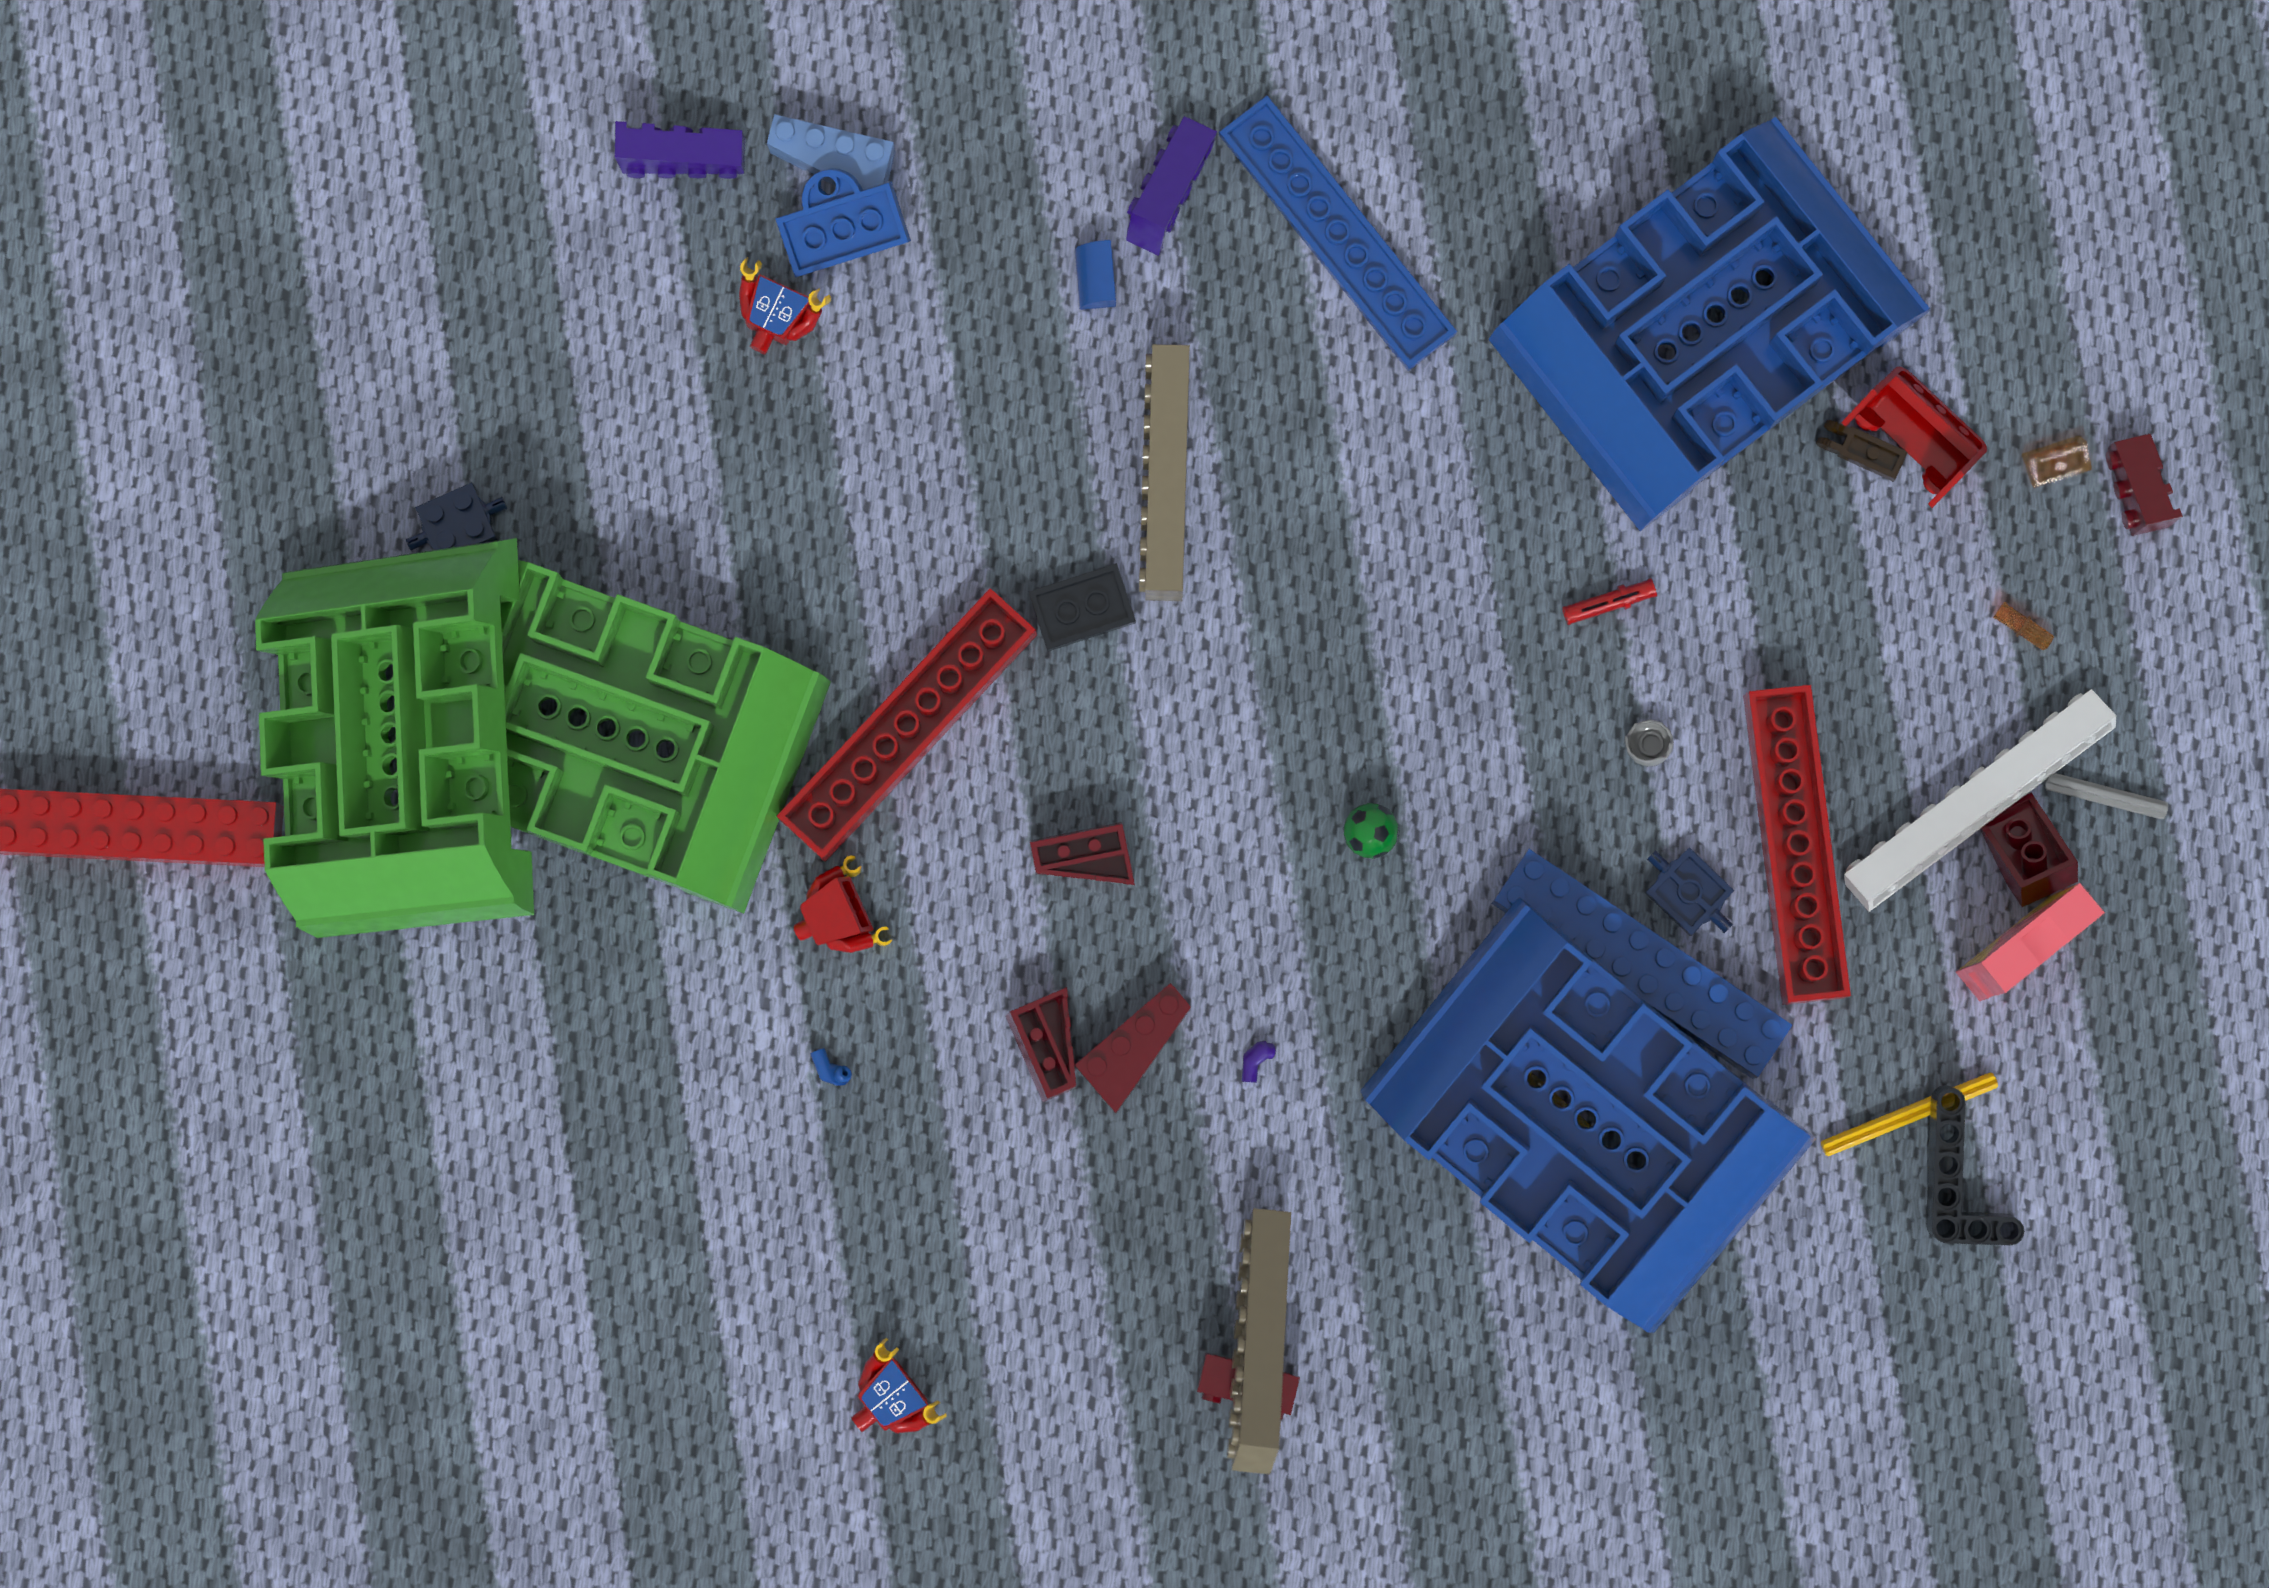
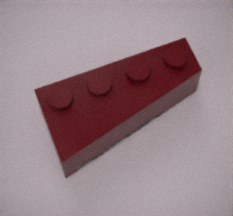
M1170 983L1075 1064V1067L1115 1114L1120 1110L1165 1044L1191 1010V1006Z

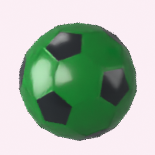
M1367 803L1359 805L1350 812L1346 818L1343 832L1346 844L1353 853L1364 858L1375 859L1386 855L1393 849L1399 836V827L1396 817L1388 808L1379 804Z

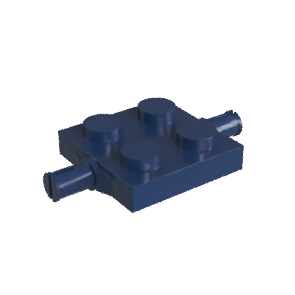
M471 482L415 507L421 520L422 532L408 539L406 538L407 545L413 551L427 543L433 550L493 542L497 540V537L492 528L491 515L508 509L503 497L485 504L479 498L475 486Z
M1690 847L1678 859L1670 863L1656 850L1648 857L1647 860L1660 873L1656 882L1645 894L1689 936H1692L1701 925L1712 921L1723 933L1733 925L1720 910L1725 900L1735 890Z

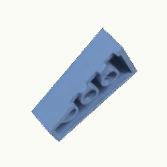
M775 114L767 140L770 153L814 175L832 168L845 170L859 181L863 190L888 183L896 153L894 142ZM824 177L822 179L830 184L832 183L836 185L835 181L830 177Z

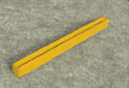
M1990 1072L1959 1084L1954 1088L1962 1092L1966 1101L1996 1089L1998 1082L1994 1074ZM1952 1092L1942 1097L1941 1104L1944 1109L1954 1105L1955 1096ZM1931 1096L1822 1140L1821 1147L1826 1156L1834 1155L1929 1116Z

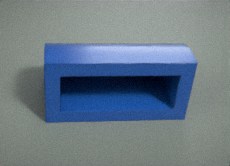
M1111 240L1095 241L1075 248L1080 310L1116 307Z

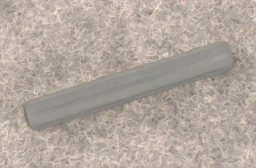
M2054 773L2045 780L2046 790L2149 817L2164 819L2168 811V803L2165 801Z

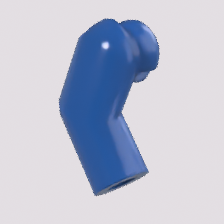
M825 1048L810 1053L819 1078L822 1081L836 1086L846 1085L852 1077L850 1068L830 1063Z

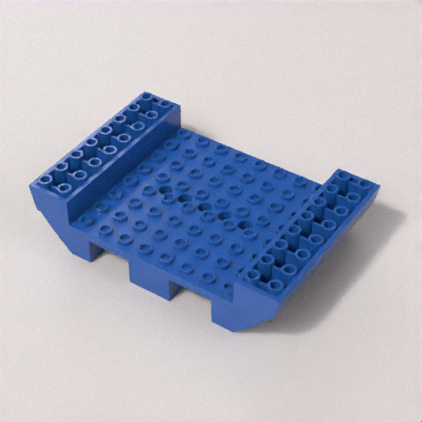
M1775 116L1770 121L1740 134L1716 153L1712 163L1671 193L1667 189L1622 223L1614 237L1574 267L1569 263L1545 281L1504 322L1498 325L1488 340L1638 530L1642 531L1688 496L1696 485L1879 346L1884 347L1930 312V308ZM1759 271L1768 272L1772 277V283L1767 286L1760 285L1756 281V273ZM1736 289L1743 290L1748 296L1747 302L1744 304L1735 303L1731 298V292ZM1710 308L1720 309L1723 313V320L1718 323L1711 322L1707 317V310ZM1687 326L1695 327L1699 332V338L1695 341L1686 340L1682 334L1683 328ZM1667 344L1674 349L1675 355L1672 359L1665 360L1659 356L1658 348L1661 345Z
M1520 897L1360 1090L1364 1100L1375 1109L1404 1141L1427 1160L1435 1159L1480 1196L1479 1202L1528 1243L1533 1240L1580 1279V1285L1601 1303L1643 1328L1648 1333H1655L1817 1139L1768 1098L1764 1099L1572 943L1565 933ZM1535 1069L1543 1071L1546 1075V1082L1540 1087L1530 1085L1527 1079L1530 1071ZM1556 1091H1567L1571 1096L1570 1104L1563 1108L1556 1106L1552 1100V1096ZM1589 1110L1595 1114L1596 1122L1592 1127L1584 1128L1579 1125L1577 1116L1581 1111ZM1616 1131L1621 1137L1620 1144L1615 1148L1606 1147L1602 1142L1604 1133ZM1639 1151L1645 1155L1646 1162L1644 1166L1638 1169L1630 1167L1627 1157L1631 1152Z

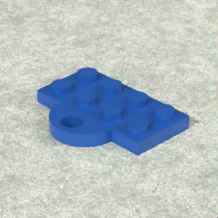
M836 168L818 172L808 180L802 193L803 210L776 218L795 278L911 241L892 181L863 190L859 181L852 174ZM824 177H830L835 181L836 189L834 193L828 194L823 191L821 181Z

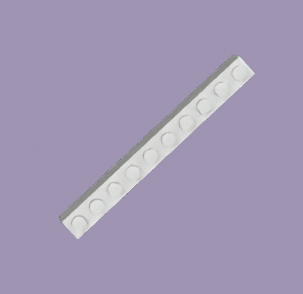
M2092 689L2084 695L2082 693L2076 695L2070 700L2066 709L2060 713L2054 712L2044 720L2043 726L2035 732L2030 730L2019 739V744L2011 750L2008 748L2002 750L1994 758V762L1987 768H1978L1972 773L1968 782L1961 787L1957 785L1946 793L1945 799L1940 803L1927 806L1921 812L1920 818L1912 824L1910 822L1903 824L1896 831L1893 838L1887 842H1879L1872 848L1871 854L1862 861L1857 859L1852 862L1844 874L1845 885L1870 912L2116 728V714Z

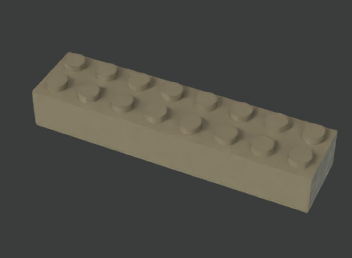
M1152 344V354H1146L1145 379H1151V384H1145V409L1150 410V415H1144V440L1150 441L1149 445H1143V470H1149V476H1142V500L1148 501V507L1141 506V531H1147V537H1141L1140 561H1146V568H1140L1139 592H1145V600L1182 601L1190 345Z
M1253 1208L1250 1220L1245 1219L1243 1233L1240 1234L1239 1252L1242 1253V1258L1238 1264L1237 1271L1240 1291H1237L1235 1310H1239L1238 1320H1235L1234 1339H1237V1344L1232 1357V1368H1235V1376L1232 1378L1230 1398H1234L1233 1408H1230L1228 1427L1232 1428V1432L1227 1444V1458H1232L1231 1470L1271 1474L1279 1450L1291 1212Z

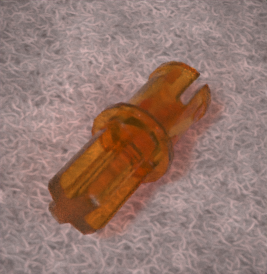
M2005 601L1993 616L1994 619L2016 632V637L2022 636L2041 650H2046L2053 641L2054 636L2031 621L2032 617L2030 615L2028 617L2024 616Z

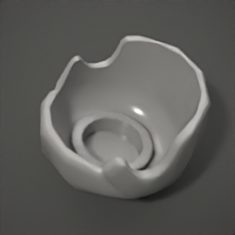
M1651 719L1635 723L1625 736L1628 755L1635 763L1646 767L1657 766L1663 763L1669 757L1674 745L1671 731L1662 722Z

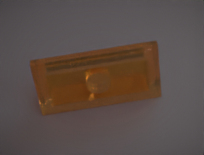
M2075 436L2022 453L2033 488L2092 470L2087 441L2081 436Z

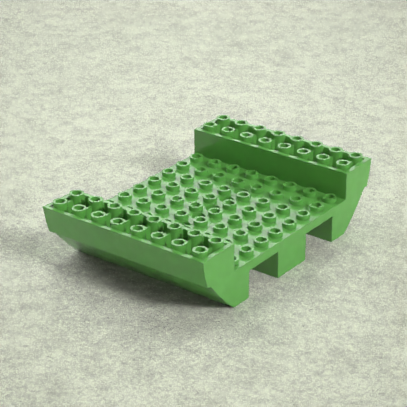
M517 538L282 573V581L276 586L255 619L256 651L278 655L280 710L259 713L261 776L283 779L285 836L264 838L265 872L273 887L296 920V927L316 938L534 915L532 852L511 848L500 603L520 600ZM392 664L393 677L387 680L385 675L386 669ZM393 695L395 708L389 712L387 701ZM392 727H395L396 740L390 743L388 733ZM396 758L397 772L392 775L389 766L391 761ZM397 789L399 802L393 806L391 795Z
M518 560L520 600L500 603L511 828L677 887L685 893L744 914L778 825L779 819L777 815L784 809L831 681L819 672L813 671L766 647L735 637L734 640L681 622L674 614L618 594L616 598L564 580L557 572ZM547 699H553L557 702V710L550 716L543 715L540 709L543 701ZM578 709L585 711L587 715L585 723L581 726H573L570 723L572 712ZM606 720H612L616 724L614 734L609 737H604L599 732V726ZM634 731H642L645 734L644 744L637 748L630 746L628 742L630 734ZM669 741L674 744L675 751L671 757L662 758L658 755V747L662 742Z

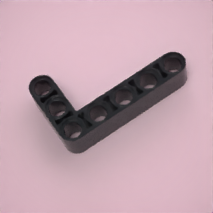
M1947 1085L1939 1086L1931 1096L1927 1231L1932 1237L1943 1243L2015 1245L2024 1236V1226L2015 1217L2005 1213L1962 1212L1966 1102L1964 1095L1958 1089ZM1952 1092L1955 1096V1103L1951 1108L1944 1109L1941 1104L1942 1097ZM1951 1124L1954 1128L1953 1136L1949 1140H1942L1940 1137L1942 1127ZM1945 1156H1951L1953 1161L1951 1169L1941 1172L1939 1169L1940 1160ZM1943 1188H1950L1952 1193L1950 1200L1946 1203H1940L1938 1201V1193ZM1948 1219L1950 1230L1944 1235H1939L1936 1229L1937 1224L1941 1220ZM1979 1220L1982 1223L1981 1232L1976 1236H1970L1968 1231L1969 1225L1973 1221ZM2005 1222H2012L2013 1232L2008 1237H2002L2000 1234L2001 1226Z

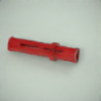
M1649 578L1646 581L1626 587L1622 584L1617 586V590L1591 597L1569 606H1563L1562 611L1567 625H1571L1572 623L1622 607L1625 610L1629 609L1631 604L1657 597V593L1652 579ZM1637 592L1636 595L1613 602L1615 598ZM1606 602L1603 606L1582 612L1584 608Z

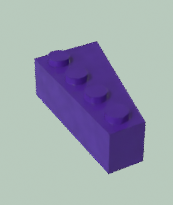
M1185 116L1179 126H1172L1166 140L1169 142L1166 150L1161 148L1155 158L1153 165L1156 166L1153 174H1146L1140 187L1143 193L1140 198L1134 197L1128 208L1127 214L1131 215L1126 241L1157 256L1160 255L1163 249L1165 233L1171 232L1180 211L1178 205L1184 206L1193 186L1191 181L1197 180L1214 146L1217 131Z
M615 121V159L622 173L627 174V177L644 178L645 174H657L660 178L669 179L675 178L676 174H688L690 178L701 179L706 178V174H719L720 178L733 179L737 177V174H745V137L742 130L702 127L699 129V133H693L691 128L673 125L668 131H663L661 128L655 127V124L642 123L640 128L635 129L627 128V122Z

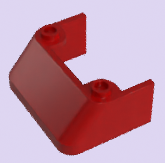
M1900 366L1893 369L1841 422L1846 427L1855 418L1856 423L1863 430L1878 431L1881 428L1901 448L1907 451L1925 469L1922 473L1924 487L1930 493L1936 495L1928 503L1931 508L1987 452V446L1984 441L1910 371Z

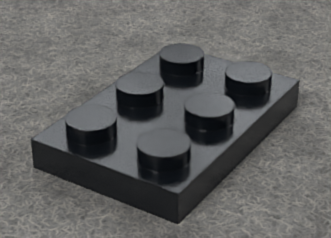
M1117 563L1028 591L1047 652L1136 624Z

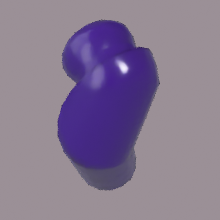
M1259 1041L1244 1053L1242 1082L1257 1083L1258 1065L1266 1059L1274 1058L1276 1054L1274 1044Z

